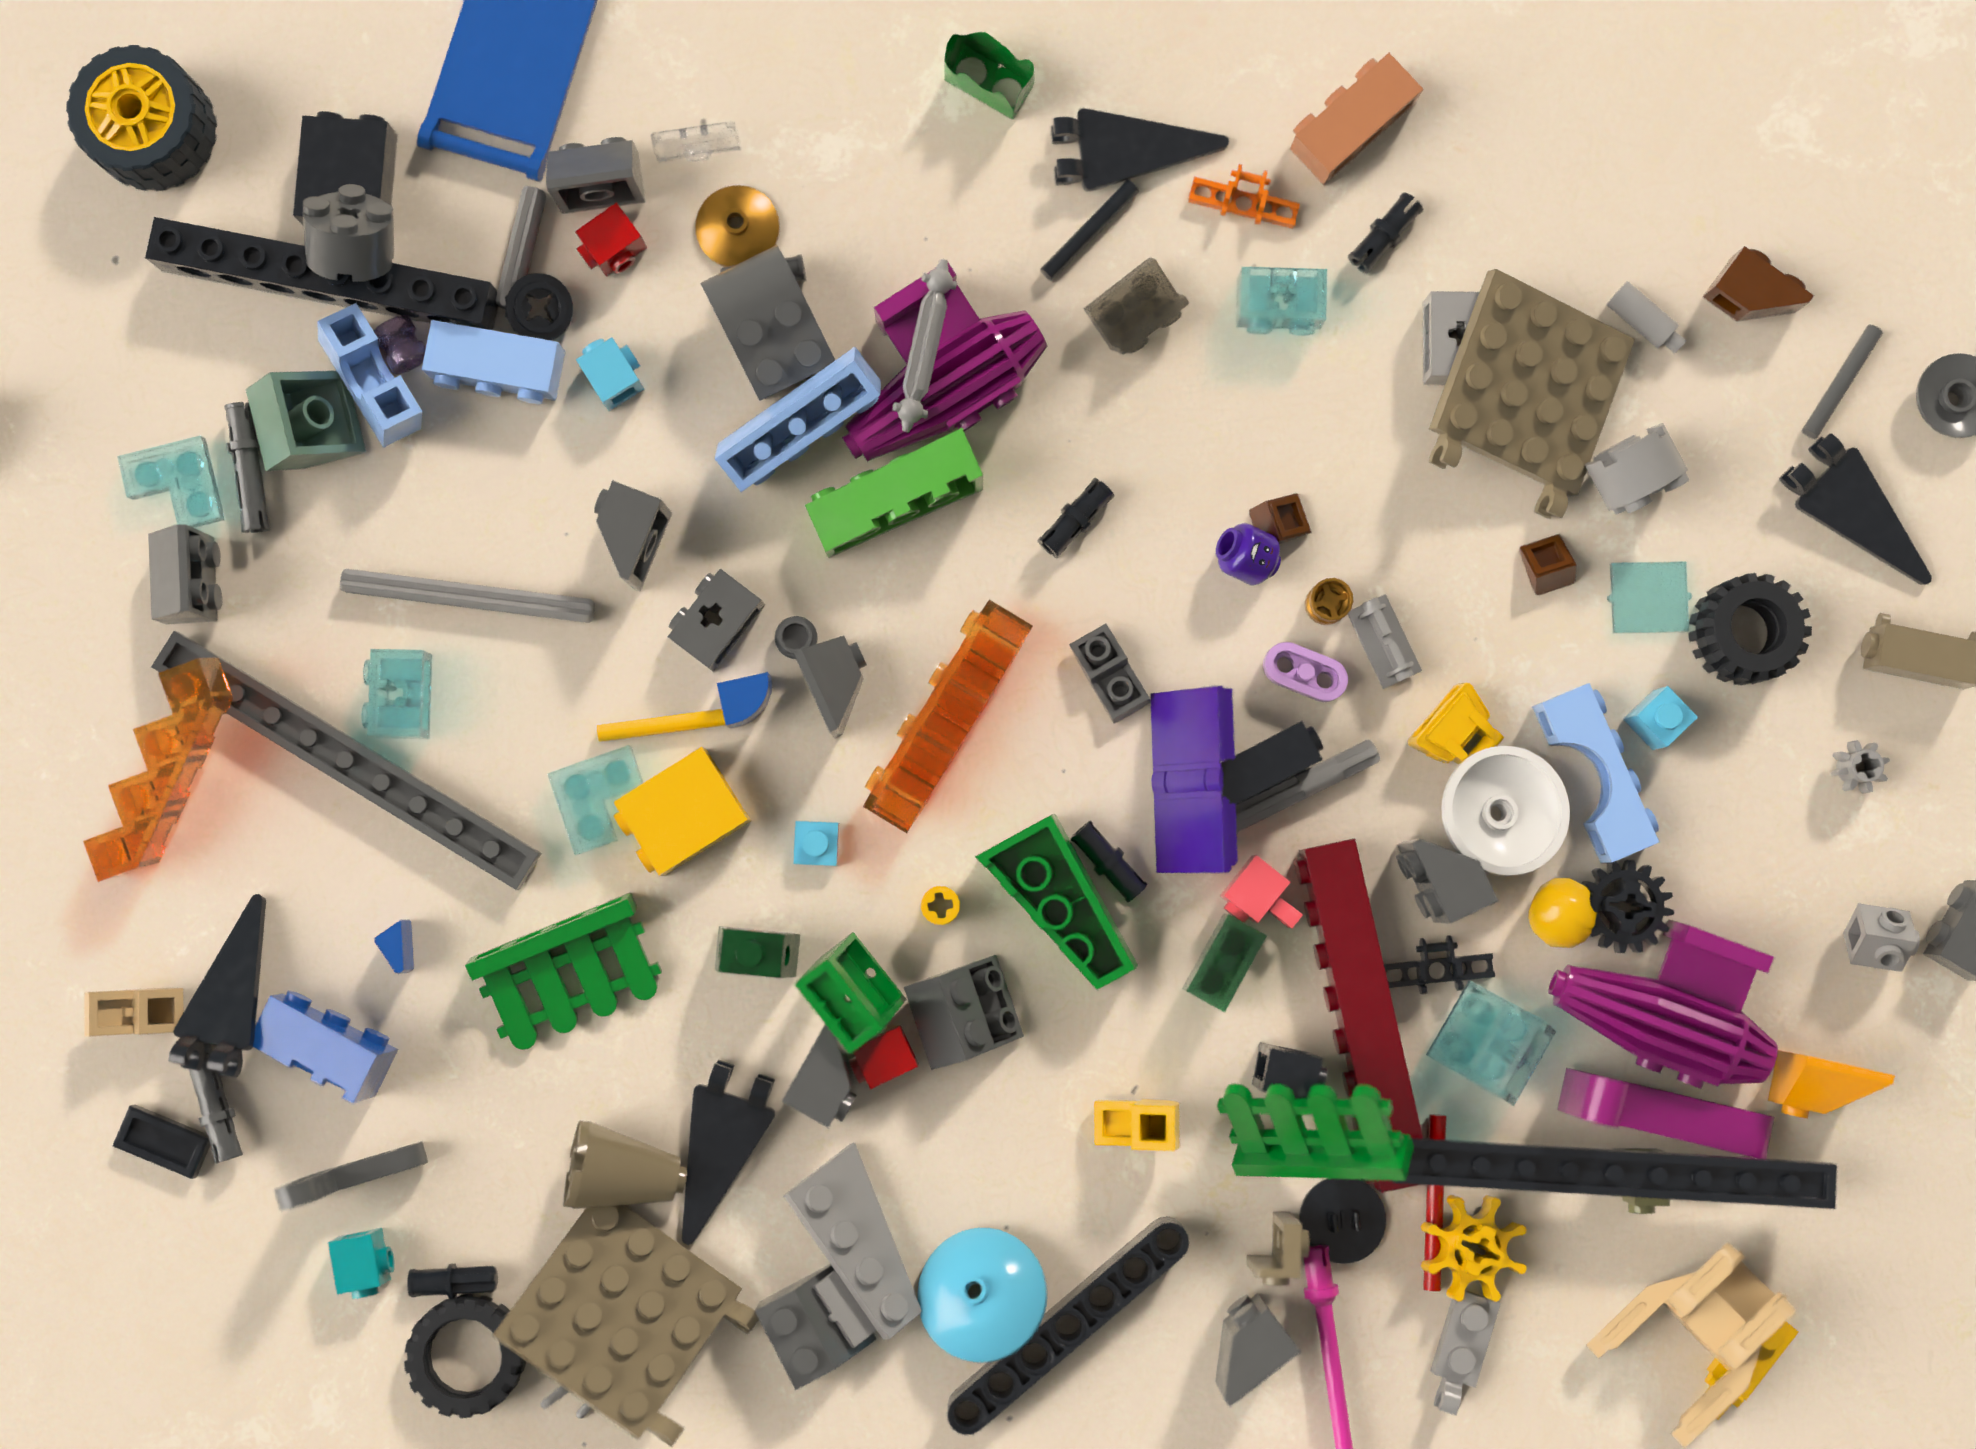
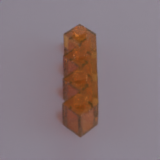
M990 599L980 613L975 610L971 611L960 629V632L966 635L959 650L948 665L942 661L939 663L928 682L934 689L917 717L909 713L896 735L903 740L895 755L885 769L878 765L868 779L865 788L871 792L863 805L865 809L903 832L908 833L932 796V792L957 755L974 723L985 709L1006 670L1013 663L1033 625Z
M197 658L158 673L173 715L133 729L148 771L108 785L122 827L83 841L98 882L120 877L160 862L166 846H164L173 824H177L191 793L189 788L198 769H202L216 738L213 736L222 715L227 713L233 700L219 658Z

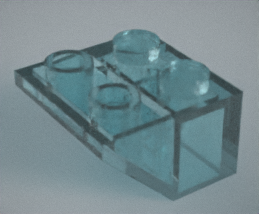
M1469 980L1426 1055L1514 1107L1557 1031L1543 1019Z

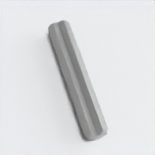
M525 186L522 189L495 300L496 304L503 309H506L505 297L513 282L528 275L546 201L544 191L536 187Z

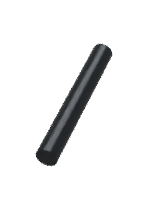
M1127 180L1040 269L1042 274L1052 281L1139 192L1137 186L1132 181Z

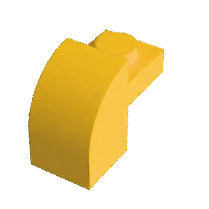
M1142 1099L1140 1101H1094V1145L1131 1146V1150L1176 1151L1180 1148L1179 1102Z

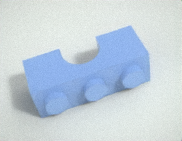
M357 303L317 321L319 343L383 448L420 430L422 410L401 375L394 378L380 353L378 338Z

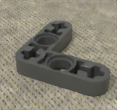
M423 1141L302 1177L274 1189L279 1210L284 1211L319 1200L341 1189L426 1164L428 1159Z

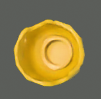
M1553 878L1541 885L1534 895L1528 911L1529 922L1533 932L1549 946L1560 948H1574L1585 942L1592 933L1597 913L1593 911L1590 904V891L1586 886L1571 878Z

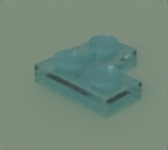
M200 435L117 456L127 498L135 500L169 491L177 524H187L195 528L225 520L207 441L203 436Z
M630 745L547 773L575 855H580L618 841L605 800L630 792L644 783Z

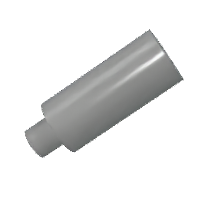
M1628 281L1606 304L1657 349L1664 344L1675 354L1686 342L1675 331L1679 324Z

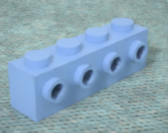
M854 347L720 441L717 446L715 460L740 492L752 484L757 486L771 477L775 472V468L787 460L789 462L794 461L803 455L812 442L821 436L826 438L835 433L844 424V420L855 412L860 414L872 407L879 399L881 380L858 349Z

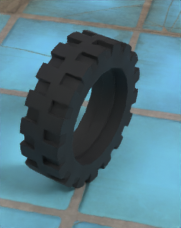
M463 1294L454 1299L448 1298L430 1309L414 1325L411 1331V1338L407 1340L405 1346L407 1360L404 1362V1369L406 1374H410L412 1380L409 1382V1385L414 1394L419 1392L423 1397L421 1402L428 1408L434 1406L439 1409V1414L450 1417L452 1414L459 1415V1418H470L474 1414L480 1413L482 1415L489 1412L504 1401L520 1381L521 1373L525 1369L526 1361L499 1342L502 1355L499 1372L493 1381L482 1389L470 1392L455 1390L444 1383L434 1370L430 1354L432 1343L440 1329L453 1321L468 1319L478 1321L494 1334L506 1318L510 1310L502 1303L497 1305L492 1302L493 1299L488 1296L475 1297L473 1294Z

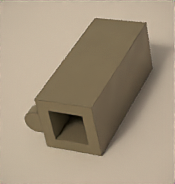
M1879 613L1875 626L1871 627L1870 631L1863 638L1861 656L1865 657L1863 665L1865 670L1959 689L1976 687V632L1974 631L1970 633L1968 639L1890 624L1891 616Z

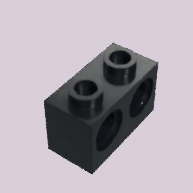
M1260 1042L1252 1085L1260 1091L1267 1093L1269 1086L1281 1084L1292 1090L1295 1099H1308L1312 1086L1318 1084L1326 1085L1327 1067H1322L1323 1058L1313 1053Z

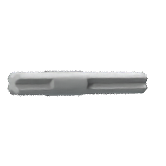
M1365 740L1237 804V832L1377 764L1380 761V756L1376 746L1371 740Z

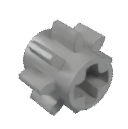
M1858 740L1847 742L1848 753H1833L1832 756L1838 761L1836 770L1831 772V776H1839L1844 781L1842 790H1853L1858 784L1859 790L1862 793L1873 792L1872 781H1887L1888 778L1883 774L1884 764H1887L1890 759L1882 758L1876 752L1878 748L1877 743H1869L1862 750ZM1863 761L1865 769L1857 773L1855 764Z

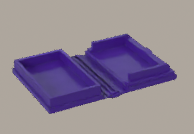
M1211 686L1151 693L1153 759L1151 782L1154 793L1156 873H1229V870H1232V866L1238 861L1236 803L1229 804V799L1222 797L1223 774L1221 762L1235 759L1233 689L1223 688V686Z

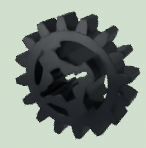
M1625 860L1621 870L1620 865L1615 861L1607 863L1608 873L1601 868L1592 870L1593 877L1596 880L1594 883L1582 881L1581 884L1590 891V904L1593 911L1597 913L1595 925L1589 937L1600 935L1601 937L1598 942L1600 948L1607 949L1614 942L1615 953L1625 954L1628 944L1632 952H1643L1642 941L1649 945H1656L1659 942L1654 932H1668L1670 929L1662 922L1663 916L1674 915V910L1664 907V901L1672 898L1673 894L1672 892L1660 891L1659 887L1664 883L1665 879L1663 876L1650 878L1651 866L1642 865L1636 871L1635 860ZM1617 879L1614 882L1613 890L1605 896H1601L1603 889L1610 882ZM1641 885L1647 891L1651 902L1641 893ZM1625 901L1631 904V906L1639 907L1640 910L1625 912L1618 910V907L1610 906L1609 903ZM1599 912H1602L1610 922L1609 929L1602 922ZM1644 918H1649L1645 926L1636 932V925Z

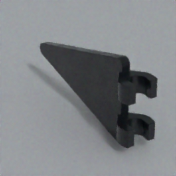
M1081 108L1078 111L1077 119L1073 117L1053 118V125H1051L1052 144H1066L1079 140L1080 160L1074 158L1057 159V166L1054 167L1055 185H1069L1082 181V187L1087 192L1225 150L1229 145V139L1225 135L1087 108Z
M1832 433L1828 434L1825 438L1821 436L1808 448L1809 452L1817 460L1829 466L1817 480L1811 470L1803 463L1798 464L1796 467H1789L1779 477V480L1785 487L1800 496L1795 501V507L1799 511L1916 583L1925 585L1931 582L1932 576L1857 448L1852 447L1845 450L1841 441Z
M255 894L250 898L176 1024L173 1033L180 1039L175 1042L170 1051L169 1062L180 1064V1067L184 1069L200 1071L205 1056L204 1043L217 1045L208 1059L207 1069L218 1071L222 1076L239 1077L243 1065L242 1050H251L254 1046L266 909V899L260 894Z
M717 1060V1063L713 1066L708 1085L698 1084L693 1089L682 1241L684 1244L690 1245L695 1241L775 1118V1110L766 1106L775 1082L774 1078L758 1074L748 1100L725 1092L735 1065Z

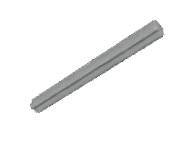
M344 569L340 580V589L346 593L586 623L592 622L595 612V602L586 598L354 569Z

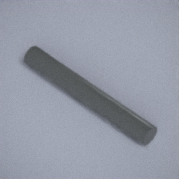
M1874 325L1866 327L1803 427V434L1812 439L1818 438L1882 336L1883 331Z

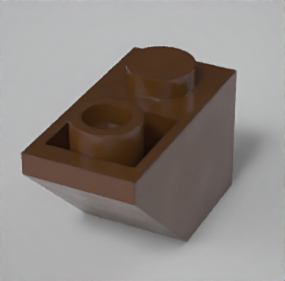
M1746 246L1729 259L1703 295L1704 299L1736 322L1795 313L1807 305L1814 297L1813 294L1806 290L1805 284L1799 278L1791 274L1782 273L1771 265V260L1764 253L1755 249H1749Z

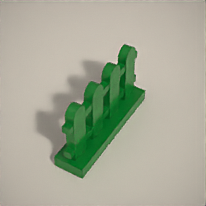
M631 892L469 959L465 967L471 981L481 977L484 978L486 985L481 986L479 991L483 999L488 996L492 997L504 1024L496 1029L500 1039L509 1036L511 1043L516 1048L521 1050L529 1049L534 1045L538 1037L536 1024L549 1019L555 1031L568 1033L574 1029L578 1021L575 1008L589 1003L596 1015L606 1017L611 1015L617 1007L618 998L615 992L630 987L632 994L639 1000H648L655 995L658 988L655 976L661 974L662 969L659 962L649 963L638 935L645 933L642 922L633 924L630 916H633L638 908ZM604 927L607 935L593 940L590 933ZM564 944L567 952L553 957L550 949ZM612 946L624 975L610 981L598 952ZM523 960L526 968L512 973L510 965ZM569 963L573 964L584 992L572 997L569 996L558 970L559 967ZM532 979L544 1007L531 1014L518 987V984Z
M1230 1084L1226 1087L1223 1098L1218 1100L1217 1108L1219 1113L1228 1114L1233 1126L1229 1138L1232 1144H1237L1231 1164L1236 1176L1406 1181L1414 1147L1410 1134H1402L1401 1131L1392 1130L1388 1116H1391L1392 1103L1390 1100H1382L1380 1093L1374 1087L1359 1085L1354 1088L1351 1099H1338L1336 1092L1331 1087L1318 1084L1311 1087L1308 1099H1295L1292 1090L1281 1084L1269 1086L1265 1098H1253L1247 1087L1240 1084ZM1260 1114H1269L1275 1129H1265ZM1302 1115H1312L1317 1130H1307ZM1345 1116H1355L1360 1131L1349 1130Z

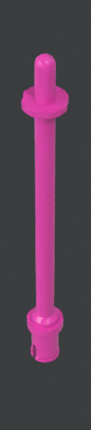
M1313 1245L1309 1246L1308 1257H1303L1307 1287L1303 1289L1305 1299H1309L1310 1303L1315 1306L1335 1448L1353 1449L1332 1303L1336 1299L1335 1296L1339 1295L1338 1284L1333 1283L1329 1246Z

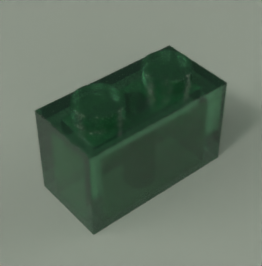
M1223 914L1182 989L1225 1013L1267 935L1229 914Z

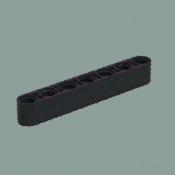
M1168 1216L1154 1220L1044 1314L1038 1330L1023 1348L1007 1358L987 1362L951 1394L948 1401L947 1416L951 1428L962 1435H973L980 1431L1183 1258L1188 1251L1189 1237L1182 1224L1175 1218ZM1170 1228L1176 1230L1179 1233V1241L1175 1247L1164 1250L1157 1246L1156 1239L1161 1231ZM1132 1257L1142 1258L1146 1262L1144 1273L1136 1278L1127 1277L1123 1273L1125 1262ZM1098 1286H1106L1113 1291L1112 1300L1104 1306L1094 1305L1089 1300L1091 1291ZM1070 1314L1077 1317L1080 1324L1074 1333L1062 1334L1056 1329V1322L1063 1315ZM1032 1343L1041 1344L1047 1351L1043 1360L1036 1363L1028 1362L1022 1356L1024 1348ZM997 1372H1004L1012 1377L1013 1383L1009 1389L997 1391L989 1385L990 1377ZM963 1401H971L978 1406L979 1413L976 1417L965 1420L956 1414L955 1408Z

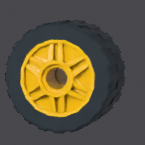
M139 45L117 46L110 48L109 51L103 54L99 53L91 59L92 61L80 69L76 80L72 82L69 89V100L66 102V112L69 119L67 122L69 130L75 137V142L89 158L119 182L144 191H162L169 187H177L200 172L199 169L209 160L210 152L216 142L217 120L212 110L213 105L210 99L203 93L204 90L174 59L168 55H163L159 50L151 47L144 48Z

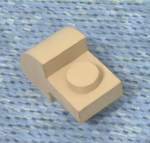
M183 988L84 992V1036L88 1037L173 1033L176 1024L183 1014Z

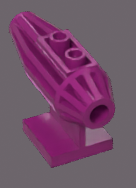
M948 262V272L952 280L956 281L957 275ZM922 277L876 305L874 307L876 323L885 336L888 335L906 363V366L880 391L879 399L872 407L860 414L857 413L845 425L848 434L843 436L842 439L854 458L857 459L863 455L868 462L947 431L949 433L955 428H962L963 431H966L982 420L979 413L991 405H994L996 410L1016 399L1018 395L1015 390L1020 387L1047 348L1045 338L1028 312L1024 310L979 318L958 284L955 290L950 289L944 294L947 309L929 389L920 401L923 409L928 411L926 419L921 418L918 422L914 423L908 433L902 431L901 419L898 413L893 411V405L895 402L900 403L905 399L903 382L921 301L930 290L926 282H923Z
M1668 919L1666 925L1670 929L1668 932H1663V935L1672 939L1657 979L1567 965L1563 971L1556 970L1553 974L1548 988V994L1553 995V1005L1561 1008L1626 1051L1638 1056L1635 1064L1661 1073L1663 1066L1679 1072L1677 1080L1702 1089L1704 1082L1718 1087L1719 1084L1763 1083L1773 1070L1778 1053L1777 1043L1742 1012L1756 971L1769 973L1774 957L1691 925Z

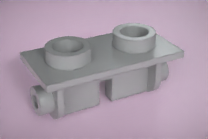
M1386 594L1373 598L1349 611L1348 616L1383 689L1422 671Z

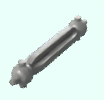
M941 259L936 268L930 271L929 274L923 273L922 281L926 282L930 291L921 301L903 382L905 399L900 403L895 402L893 405V411H896L901 419L903 432L909 433L914 423L918 422L921 418L926 419L928 411L923 409L920 401L929 389L947 309L944 294L950 289L955 290L957 282L952 280L948 272V262L944 259Z

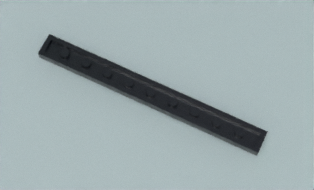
M1411 1137L1414 1147L1406 1181L1390 1180L1393 1183L1836 1209L1837 1164L1831 1162Z

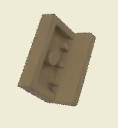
M1273 1212L1272 1256L1247 1255V1266L1255 1277L1262 1278L1263 1284L1272 1286L1289 1285V1278L1301 1279V1257H1308L1309 1255L1308 1230H1303L1302 1224L1290 1212Z

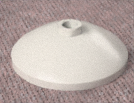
M1495 746L1472 754L1453 771L1443 793L1442 819L1446 834L1458 853L1479 860L1484 871L1500 876H1514L1538 869L1557 853L1568 831L1570 805L1562 780L1552 766L1544 759L1523 748ZM1493 806L1498 807L1501 811L1499 821H1495L1491 817L1490 811Z

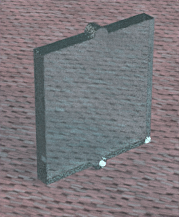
M1686 561L1610 564L1611 594L1608 595L1607 600L1612 604L1613 633L1689 631L1688 600L1692 598V594L1687 590Z

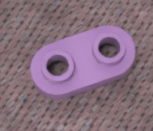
M1282 642L1273 646L1264 657V672L1267 678L1276 685L1319 702L1332 701L1340 697L1346 690L1348 684L1347 672L1340 662L1291 642ZM1284 657L1291 661L1292 668L1290 672L1284 673L1278 669L1277 661L1279 658ZM1321 673H1325L1331 678V685L1327 689L1321 688L1317 683V677Z

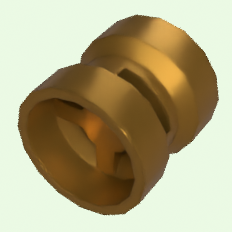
M1326 578L1318 582L1307 594L1305 610L1309 618L1315 623L1332 625L1340 621L1351 610L1354 602L1353 593L1349 585L1343 580Z

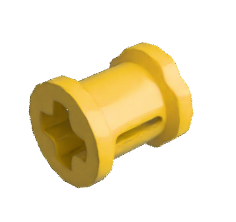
M936 886L930 888L924 894L921 900V910L923 916L929 922L936 925H944L956 918L960 910V901L958 895L952 889L945 886ZM936 893H943L946 900L952 899L953 908L946 910V917L938 918L937 912L929 911L928 903L935 901Z

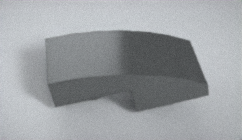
M1107 624L1098 627L1069 644L1084 674L1114 724L1151 703L1150 697L1129 665L1127 656Z

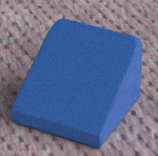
M410 919L400 920L374 938L375 944L394 972L398 974L409 973L414 969Z

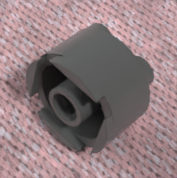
M355 184L343 185L339 188V192L308 197L303 201L305 254L307 265L313 272L332 280H338L337 273L352 274V282L376 279L390 271L392 259H394L393 207L375 196L365 194V189Z

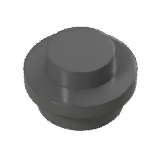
M800 616L786 618L778 625L775 632V643L778 650L784 656L791 659H796L793 652L815 645L818 641L814 625L808 619Z

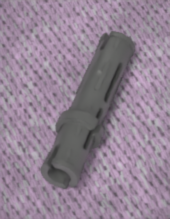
M244 402L229 403L224 405L230 443H226L227 453L232 454L237 498L241 516V532L249 533V530L250 533L268 531L270 526L266 512L259 461V451L261 450L249 402H246L245 406Z
M204 1043L205 1056L200 1071L189 1070L200 1105L202 1115L199 1118L200 1126H205L212 1148L214 1163L216 1164L242 1156L243 1152L241 1151L232 1119L236 1116L234 1108H229L219 1072L207 1069L208 1059L213 1050L211 1044Z

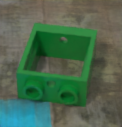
M854 932L823 954L794 984L849 1055L883 1030L907 1000ZM868 968L875 970L876 975L874 977L867 974Z

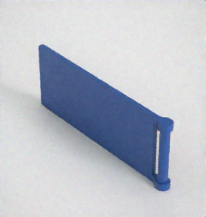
M464 0L426 118L420 126L417 135V146L430 151L435 147L525 173L527 179L540 182L546 170L548 152L551 148L598 0ZM440 121L532 146L535 149L531 156L527 157L439 131Z

